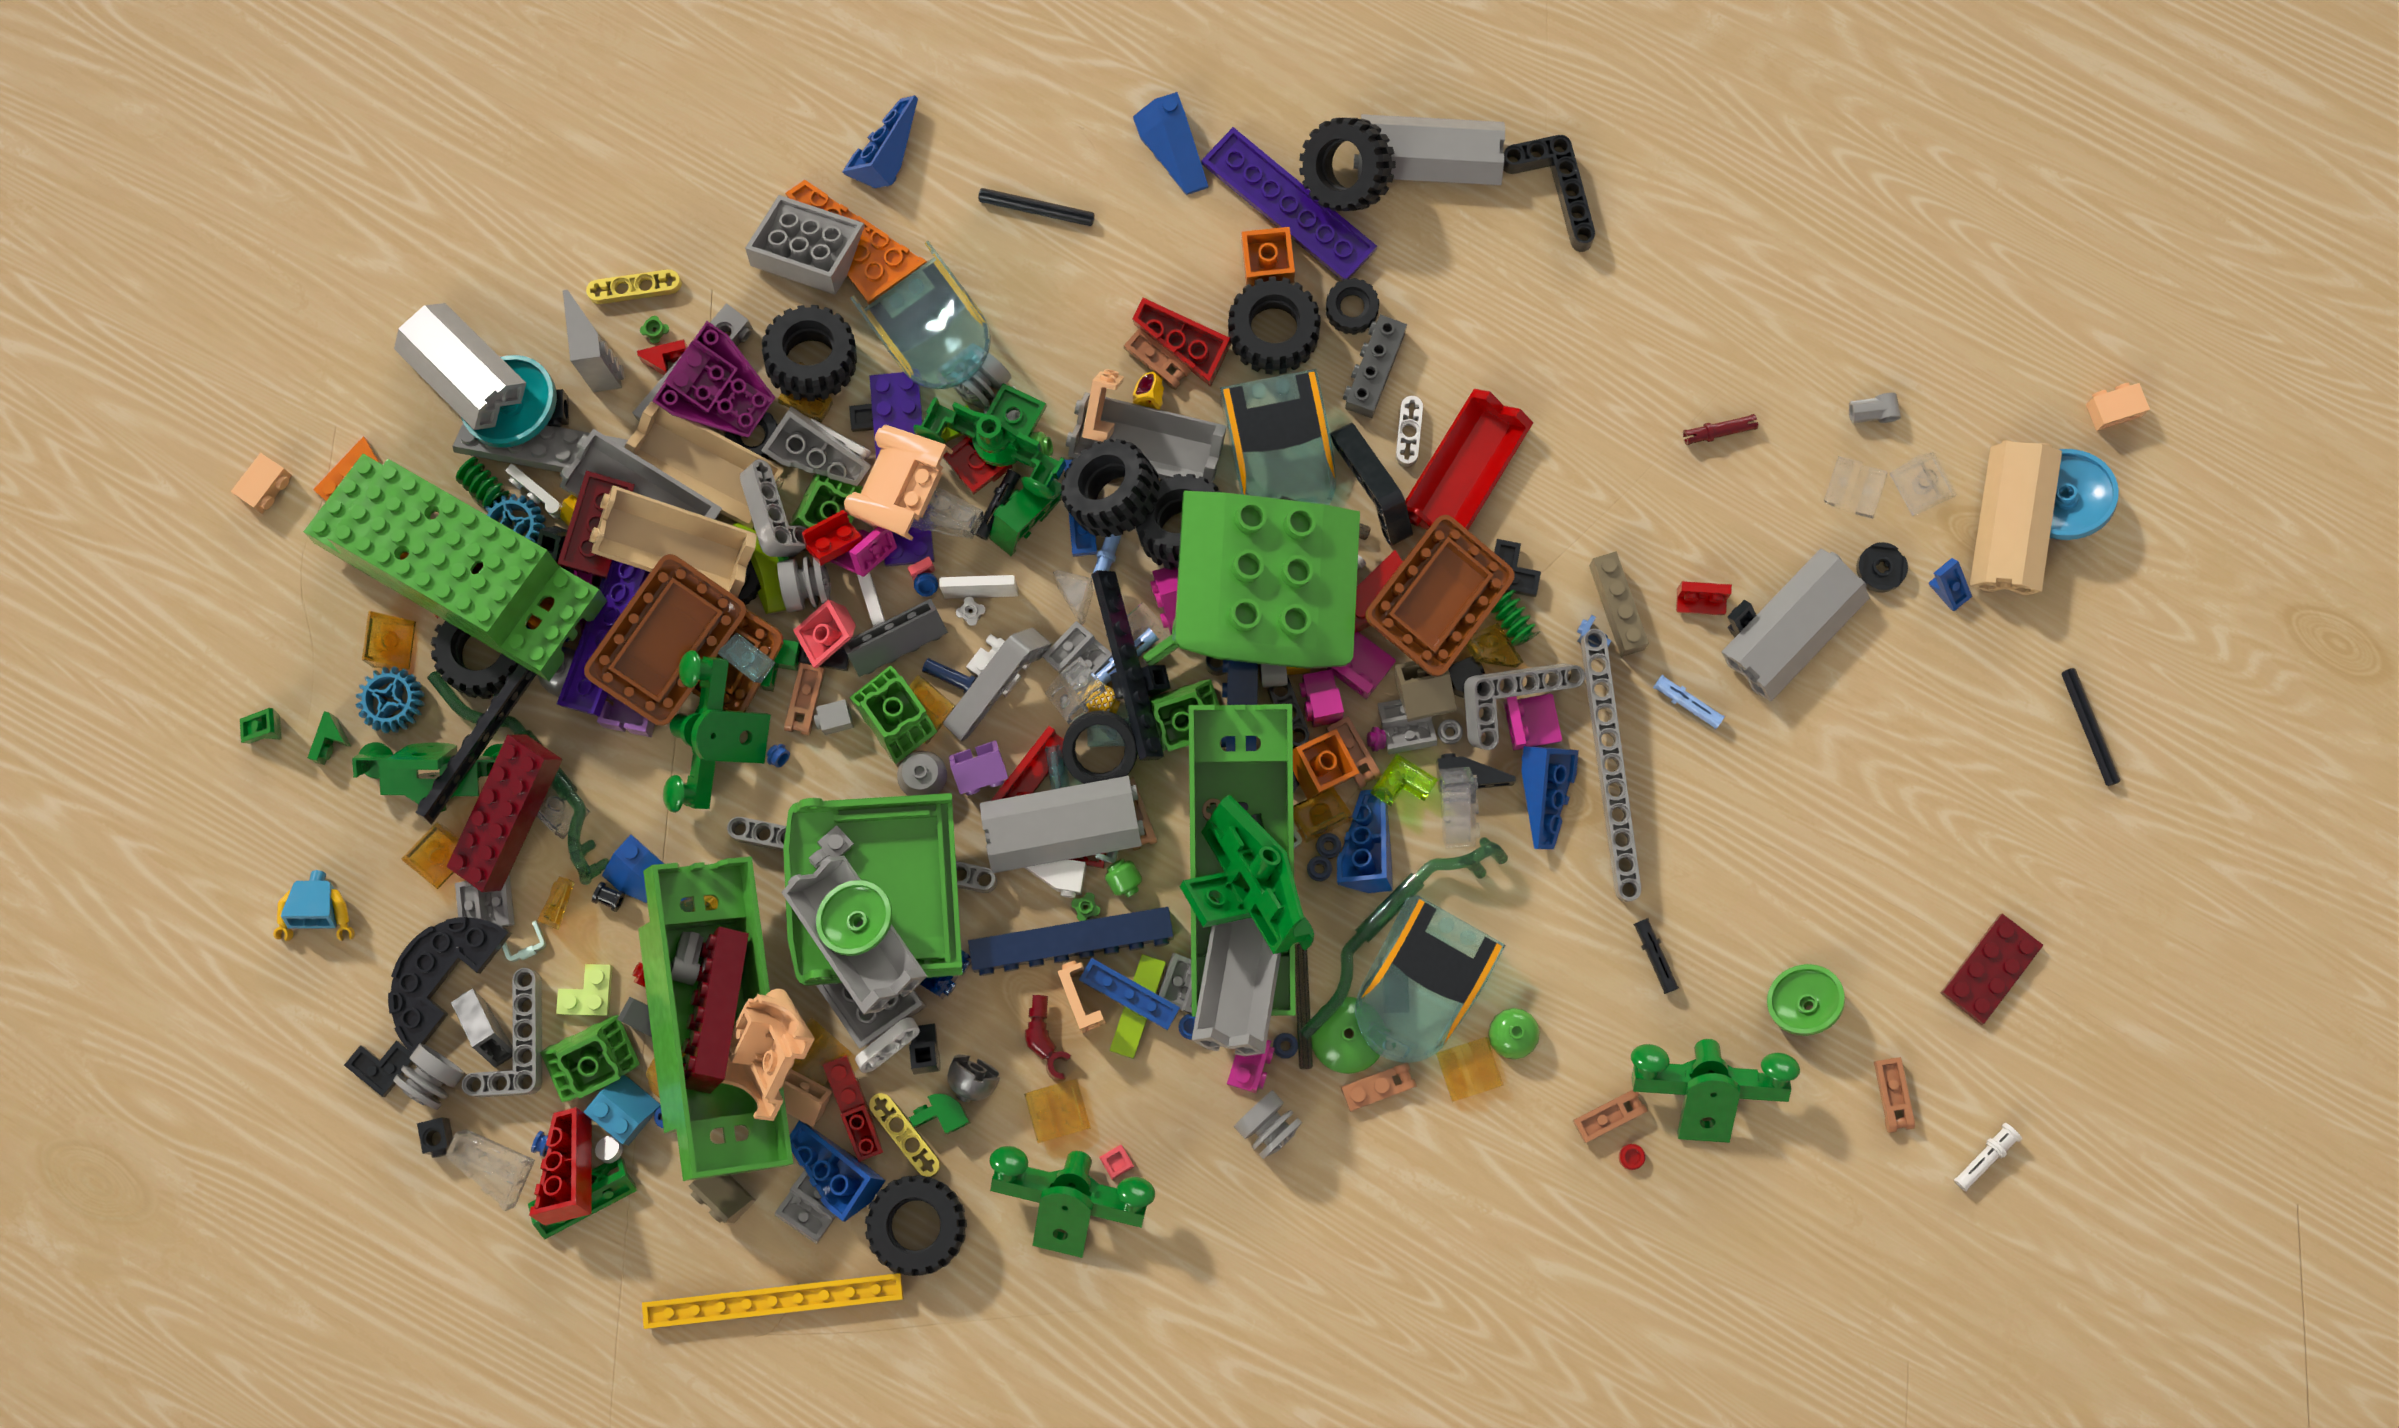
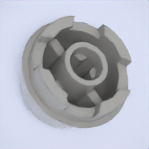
M916 751L906 756L899 765L897 780L902 791L908 796L938 794L945 786L947 770L942 759L936 754L929 751Z

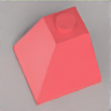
M828 599L793 631L812 666L818 668L852 638L856 624L845 606Z

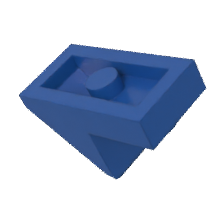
M1953 558L1934 572L1935 578L1929 582L1930 587L1952 611L1957 610L1973 597L1959 561Z

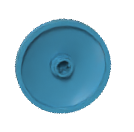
M2059 449L2062 451L2050 538L2059 540L2084 538L2102 529L2112 518L2118 502V483L2109 466L2098 457L2080 450Z

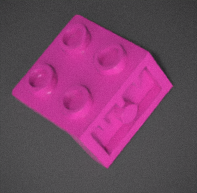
M877 527L870 533L861 529L858 532L862 535L863 540L853 549L830 562L864 577L897 548L892 531Z
M1356 632L1354 634V653L1351 662L1345 666L1327 667V670L1332 669L1335 677L1367 700L1395 664L1396 660L1361 633Z
M1553 694L1517 699V696L1505 698L1503 704L1513 751L1523 749L1524 746L1537 747L1562 741Z
M1267 1039L1264 1054L1250 1056L1235 1055L1227 1085L1253 1093L1257 1092V1088L1263 1089L1267 1072H1263L1265 1063H1271L1275 1049L1270 1047L1271 1040Z

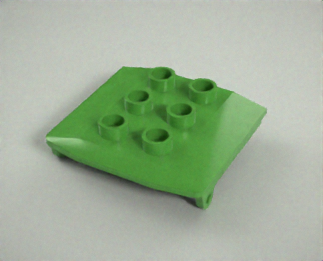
M1184 491L1176 615L1172 627V640L1181 649L1222 660L1306 669L1339 667L1349 664L1353 659L1360 511L1325 504L1234 493Z
M952 793L823 801L821 798H806L790 807L783 848L785 888L793 876L813 874L817 870L809 862V857L821 849L817 842L837 825L854 843V846L843 856L846 857L861 880L877 885L888 896L892 906L891 924L926 973V978L963 975ZM786 900L787 940L796 979L805 986L842 984V981Z

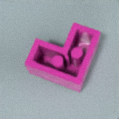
M1174 567L1173 570L1161 568L1152 571L1154 581L1150 582L1158 608L1163 607L1164 613L1160 614L1163 628L1168 627L1171 635L1176 615L1177 567Z
M1333 670L1303 675L1302 683H1299L1301 697H1306L1307 700L1304 707L1307 722L1311 721L1314 728L1333 724L1343 719V705L1339 688H1336Z

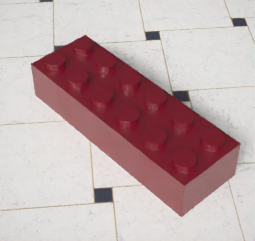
M507 735L446 867L481 892L501 891L563 759L528 735Z
M718 927L713 934H709L707 941L702 943L699 957H702V962L696 979L698 981L697 990L693 991L691 997V1005H694L693 1014L689 1015L687 1021V1029H690L689 1037L684 1041L682 1053L686 1054L683 1063L686 1089L711 1094L725 1080L749 933Z

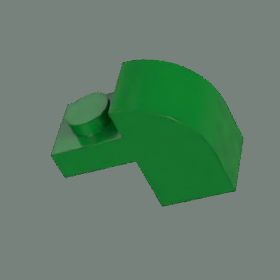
M783 639V645L760 685L763 690L774 692L778 668L798 671V659L801 649L799 642Z
M945 1094L928 1096L932 1106L929 1108L927 1104L913 1110L914 1115L909 1117L915 1128L938 1117L947 1135L971 1123L963 1106L956 1099Z

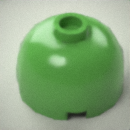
M1510 1008L1503 1010L1493 1018L1488 1032L1490 1045L1497 1054L1513 1060L1524 1058L1533 1052L1539 1043L1540 1031L1538 1023L1531 1014L1523 1009Z

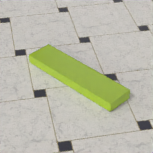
M1142 954L1133 981L1156 994L1166 962ZM1124 1006L1109 1051L1134 1059L1147 1019Z

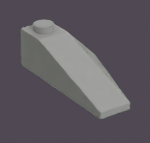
M793 407L789 408L761 450L782 465L827 476L830 479L855 486L859 485L871 467L869 463Z

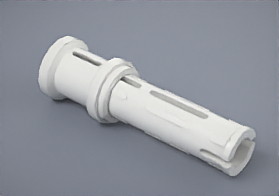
M2004 1123L2002 1125L2003 1129L1993 1139L1989 1138L1987 1140V1147L1954 1179V1182L1966 1192L1998 1158L2007 1155L2006 1151L2016 1141L2020 1142L2022 1140L2020 1134L2009 1124Z

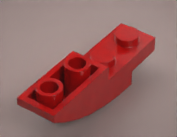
M846 1054L823 1063L824 1071L840 1109L841 1118L858 1161L860 1162L883 1153L872 1116L848 1055Z

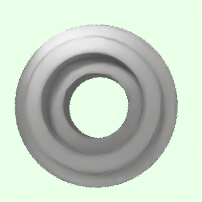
M1445 720L1438 727V737L1445 744H1455L1462 737V726L1455 720ZM1451 728L1454 730L1455 734L1453 736L1446 735L1445 730Z

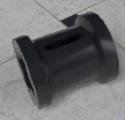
M600 882L593 893L592 903L597 904L599 902L610 907L611 911L617 912L625 898V892H618L606 887V883Z

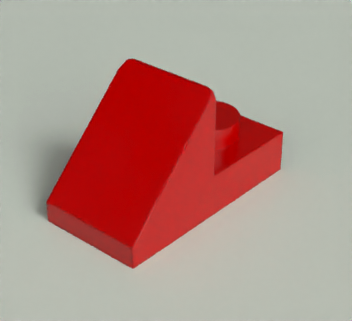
M683 339L638 350L637 355L643 364L665 375L669 371L667 362H676L688 345Z

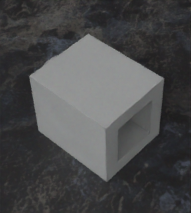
M845 699L816 707L818 714L814 715L817 729H821L825 735L854 728L849 704Z

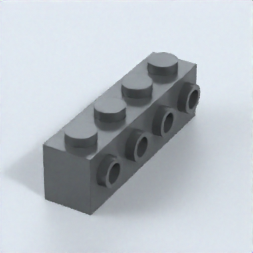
M1383 315L1379 316L1377 322H1372L1368 335H1371L1369 344L1364 342L1360 352V356L1363 357L1360 365L1356 364L1352 372L1351 378H1354L1352 387L1347 386L1343 396V400H1346L1345 409L1373 418L1405 336L1407 324Z
M929 599L851 638L843 647L858 676L861 677L874 672L877 668L887 663L896 661L908 652L918 650L920 646L930 641L940 639L948 631L935 605Z

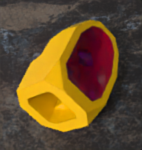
M1155 372L1144 374L1136 383L1133 392V404L1160 410L1163 404L1162 396L1164 391L1162 378Z

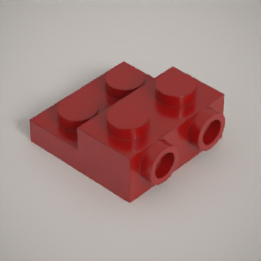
M969 437L964 438L951 449L953 450L952 454L946 452L943 455L945 462L973 495L989 482L993 481L994 483L1008 469L1012 468V465L1000 467L984 462L976 453L972 439Z

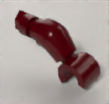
M1033 995L1032 1008H1029L1028 1015L1031 1018V1022H1028V1029L1025 1030L1027 1047L1042 1060H1047L1046 1071L1050 1078L1055 1081H1064L1066 1079L1064 1073L1055 1071L1053 1063L1057 1059L1067 1061L1071 1058V1055L1064 1051L1056 1052L1055 1049L1057 1047L1049 1037V1030H1046L1047 1023L1044 1022V1019L1047 1018L1048 996Z

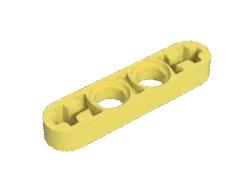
M661 270L594 280L588 284L586 292L593 303L606 304L674 294L680 290L682 282L675 271ZM669 277H672L674 280L672 286H667L665 283L668 282ZM656 279H658V280L660 281V283H659L660 288H658V284H657V282H656ZM644 280L652 281V287L647 291L640 289V284ZM621 283L628 284L629 286L624 294L616 292L617 286ZM609 285H610V289H611L612 295H610L609 292H608V291H609V288H608ZM600 287L602 292H600V296L596 297L594 293Z
M883 1093L874 1095L869 1103V1108L918 1173L926 1177L935 1176L940 1170V1161L891 1097ZM877 1099L882 1101L886 1099L888 1101L885 1106L889 1112H892L893 1109L896 1110V1113L890 1115L885 1122L882 1117L887 1116L884 1111L875 1109L878 1105ZM894 1118H901L904 1122V1128L902 1131L895 1133L890 1128V1122ZM910 1138H916L920 1143L919 1149L914 1153H910L906 1149L905 1144ZM924 1149L928 1152L923 1155L926 1160L931 1161L933 1159L935 1162L932 1165L934 1169L932 1172L922 1170L924 1163L920 1158L916 1162L913 1159L919 1156Z

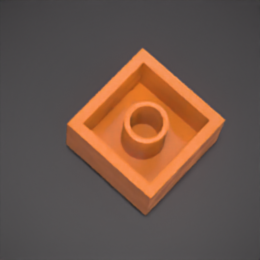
M1290 227L1242 231L1241 244L1246 285L1250 284L1253 287L1255 286V280L1262 278L1263 282L1269 281V277H1276V281H1282L1284 277L1290 279V283H1294L1295 268Z
M1337 728L1293 749V772L1307 800L1359 774Z

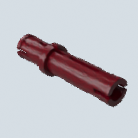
M1755 414L1715 424L1709 422L1703 424L1702 427L1683 430V437L1694 436L1685 439L1684 442L1686 445L1705 440L1712 442L1714 438L1758 429V422L1748 424V422L1757 420Z

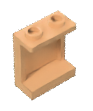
M1105 369L1104 372L1100 371L1093 379L1082 434L1083 438L1104 442L1113 434L1115 423L1101 421L1107 388L1117 390L1123 382L1124 377L1118 375L1119 372Z
M1074 960L1062 965V970L1058 971L1081 1032L1084 1033L1106 1024L1100 1010L1086 1015L1072 980L1073 977L1082 974L1085 970L1082 962L1077 964Z

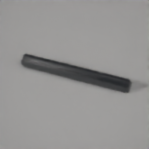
M981 188L978 199L982 203L1086 226H1092L1095 219L1094 213L986 188Z
M2075 668L2067 669L2061 675L2105 784L2107 786L2118 784L2120 777Z

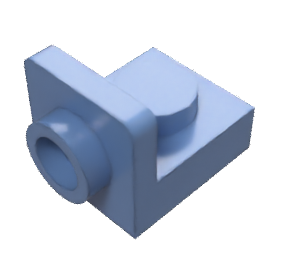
M1591 615L1588 621L1583 619L1577 630L1581 634L1577 642L1581 643L1582 637L1591 630L1590 627L1596 618L1595 616ZM1593 635L1588 636V644L1591 647H1599V639ZM1606 635L1607 645L1609 647L1611 640L1608 639V636Z

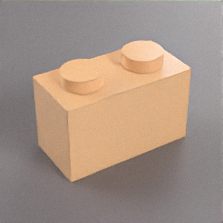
M2124 383L2108 393L2107 390L2096 392L2092 395L2093 398L2086 404L2096 431L2140 418L2150 410L2140 383L2134 385Z
M260 453L231 492L263 514L265 510L273 505L274 498L280 490L286 488L292 475Z
M789 1069L783 1084L786 1112L813 1127L824 1114L833 1091Z

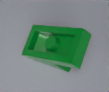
M267 708L240 718L241 743L250 744L264 738L282 739L280 715L273 708Z
M326 711L323 712L307 757L313 762L322 765L326 764V761L330 759L333 753V742L351 747L337 717Z

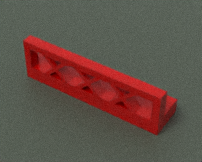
M1051 726L1046 728L991 801L1015 797L1017 792L1034 793L1063 756L1062 744L1064 739L1056 734L1055 729Z

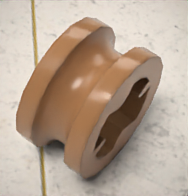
M1210 799L1204 803L1202 813L1207 821L1211 817V813L1206 812L1207 808L1210 809L1212 804H1216L1217 808L1221 802L1220 800Z

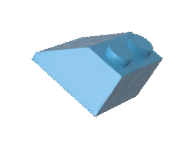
M624 1074L619 1080L609 1084L600 1091L585 1109L584 1113L621 1144L629 1146L661 1105Z

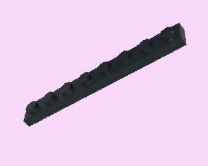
M1097 570L1091 576L1139 759L1159 760L1164 757L1117 575L1115 571Z
M519 664L515 671L508 675L504 687L499 693L494 695L490 707L478 718L476 727L471 734L464 738L457 754L449 759L447 768L441 776L435 779L429 794L419 802L415 813L423 821L430 825L433 824L537 674Z

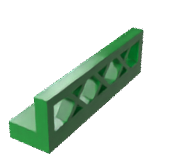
M622 1156L613 1163H604L592 1169V1180L595 1181L592 1184L590 1215L637 1191L635 1182L627 1173ZM619 1167L618 1172L608 1176L610 1170ZM536 1200L528 1203L529 1211L531 1207H534ZM590 1215L549 1225H543L532 1217L531 1220L533 1226L545 1240Z

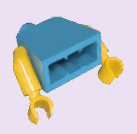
M320 870L312 871L309 881L294 882L291 890L279 900L277 906V923L279 927L273 932L275 939H281L282 931L285 932V941H290L293 938L292 929L336 928L337 924L340 925V928L337 930L336 936L340 941H343L342 932L345 929L349 932V938H354V930L347 925L349 922L347 905L340 891L334 889L331 882L325 881V872Z

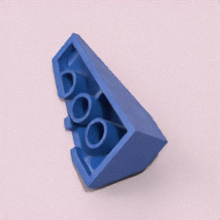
M1178 92L1154 99L1133 116L1140 139L1154 153L1155 158L1167 169L1169 175L1185 195L1207 189L1208 183Z
M915 95L902 98L895 104L882 120L884 123L883 127L876 130L875 133L872 132L867 137L870 142L863 150L858 148L842 171L844 175L873 188L889 187L896 181V175L902 166L918 101Z
M1534 746L1523 747L1521 772L1534 849L1555 848L1562 825L1560 814L1563 805H1568L1570 797L1567 796V791L1570 783L1575 782L1577 775L1579 750Z
M1386 788L1361 790L1352 814L1351 826L1344 838L1345 843L1342 852H1339L1337 858V884L1365 893L1393 891Z
M630 835L613 853L602 876L618 891H623L626 895L647 903L643 871L651 865L665 863L637 838ZM692 897L681 899L680 908L684 912H694ZM704 899L706 909L710 903Z
M799 1120L791 1132L792 1153L800 1166L804 1167L810 1177L811 1185L816 1187L822 1197L820 1200L828 1210L845 1222L873 1201L886 1181L807 1123Z

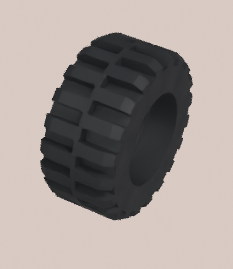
M1333 118L1331 121H1324L1319 124L1320 129H1313L1309 134L1311 139L1305 140L1302 146L1305 148V152L1300 153L1299 161H1303V168H1299L1300 175H1304L1305 178L1302 183L1305 189L1311 190L1309 196L1313 200H1319L1318 204L1320 206L1330 208L1332 211L1363 210L1369 208L1371 204H1376L1380 201L1379 195H1385L1389 190V187L1386 186L1387 183L1393 182L1394 175L1391 174V170L1396 168V161H1392L1391 155L1395 154L1393 147H1388L1387 143L1390 139L1386 134H1380L1381 128L1376 124H1371L1366 119ZM1345 141L1353 143L1362 157L1361 175L1350 188H1346L1338 182L1332 167L1333 156L1337 148Z
M1269 277V281L1263 282L1261 278L1255 280V286L1252 287L1248 284L1243 288V294L1238 293L1236 295L1234 305H1231L1229 310L1228 337L1231 339L1233 352L1236 356L1240 355V361L1244 365L1250 363L1252 364V370L1259 372L1261 368L1265 370V374L1272 375V371L1279 370L1280 375L1287 373V368L1291 367L1293 371L1298 369L1300 362L1306 363L1310 359V353L1315 351L1317 341L1319 340L1321 317L1318 314L1319 307L1317 302L1312 301L1313 296L1309 291H1302L1303 286L1296 282L1292 285L1290 284V279L1284 277L1282 281H1276V277ZM1280 309L1289 313L1295 319L1297 330L1290 339L1284 342H1265L1253 333L1251 328L1253 318L1264 310Z
M800 305L795 310L789 308L784 311L783 316L777 315L773 319V325L769 324L765 330L766 335L762 338V354L768 378H771V383L775 388H780L782 394L786 396L792 394L793 399L800 401L802 398H807L808 402L815 401V398L819 397L824 400L829 398L831 393L834 395L841 392V386L846 387L851 381L850 376L852 377L856 371V345L850 325L844 322V318L840 314L836 313L833 315V310L827 307L819 309V305H811V307L805 308L804 305ZM805 341H818L832 349L831 354L824 361L815 365H800L787 357L793 347Z
M1113 439L1104 440V443L1096 442L1088 450L1086 448L1080 452L1081 455L1071 461L1070 469L1067 468L1064 473L1066 479L1062 480L1061 497L1065 503V508L1085 531L1095 536L1111 537V534L1119 536L1123 535V532L1126 530L1128 532L1134 530L1135 525L1139 522L1142 524L1146 520L1145 516L1148 513L1151 514L1155 507L1153 504L1158 500L1160 481L1156 469L1135 444L1125 440L1116 439L1115 442ZM1124 477L1122 484L1113 494L1097 500L1100 491L1106 484L1116 478Z
M1176 474L1170 479H1167V477L1160 479L1159 497L1157 502L1153 504L1155 506L1153 511L1145 516L1146 520L1142 524L1139 522L1135 525L1145 554L1152 558V561L1157 565H1162L1163 563L1164 568L1173 570L1174 567H1177V569L1179 567L1181 533H1171L1162 528L1167 520L1182 512L1183 492H1221L1217 485L1213 482L1209 483L1208 479L1202 476L1196 478L1194 474H1187L1186 476Z
M447 621L442 626L438 624L434 630L438 635L437 637H432L431 645L435 650L431 651V657L436 662L434 665L436 671L442 675V679L449 685L469 697L476 698L479 696L482 699H490L492 694L495 695L501 691L508 675L514 672L519 665L505 655L500 654L497 661L488 668L476 671L470 670L463 663L462 652L465 643L471 635Z
M920 1175L904 1176L901 1179L888 1183V1186L876 1194L875 1200L871 1201L869 1205L870 1211L865 1219V1224H867L866 1239L869 1240L871 1245L869 1248L878 1257V1261L890 1268L891 1271L908 1276L931 1274L947 1266L954 1256H957L960 1246L964 1243L966 1237L965 1227H967V1219H965L964 1215L965 1210L956 1193L943 1182ZM911 1201H923L930 1204L940 1218V1232L937 1239L929 1247L917 1251L901 1246L895 1239L892 1230L895 1213L902 1205Z

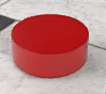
M1625 1145L1619 1152V1162L1625 1169H1639L1645 1162V1152L1639 1145Z

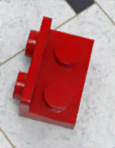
M841 510L802 532L806 549L821 566L853 549L863 540L862 535L849 522L845 510Z
M1682 581L1677 588L1676 611L1678 613L1725 615L1727 612V599L1732 593V584Z

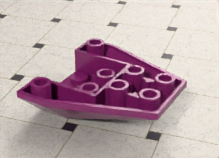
M706 321L662 383L652 402L672 416L749 438L774 401L775 396L730 337Z

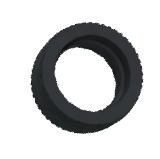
M1092 711L1078 717L1069 726L1062 744V755L1066 768L1071 775L1079 782L1086 784L1127 776L1135 765L1137 748L1131 726L1125 719L1108 711ZM1106 725L1115 729L1122 737L1125 746L1124 757L1120 764L1112 771L1105 773L1091 772L1078 761L1075 752L1076 741L1079 735L1088 727Z

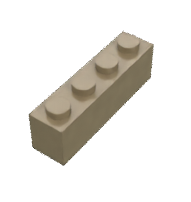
M1617 551L1593 558L1589 567L1620 656L1623 657L1645 650L1649 642Z

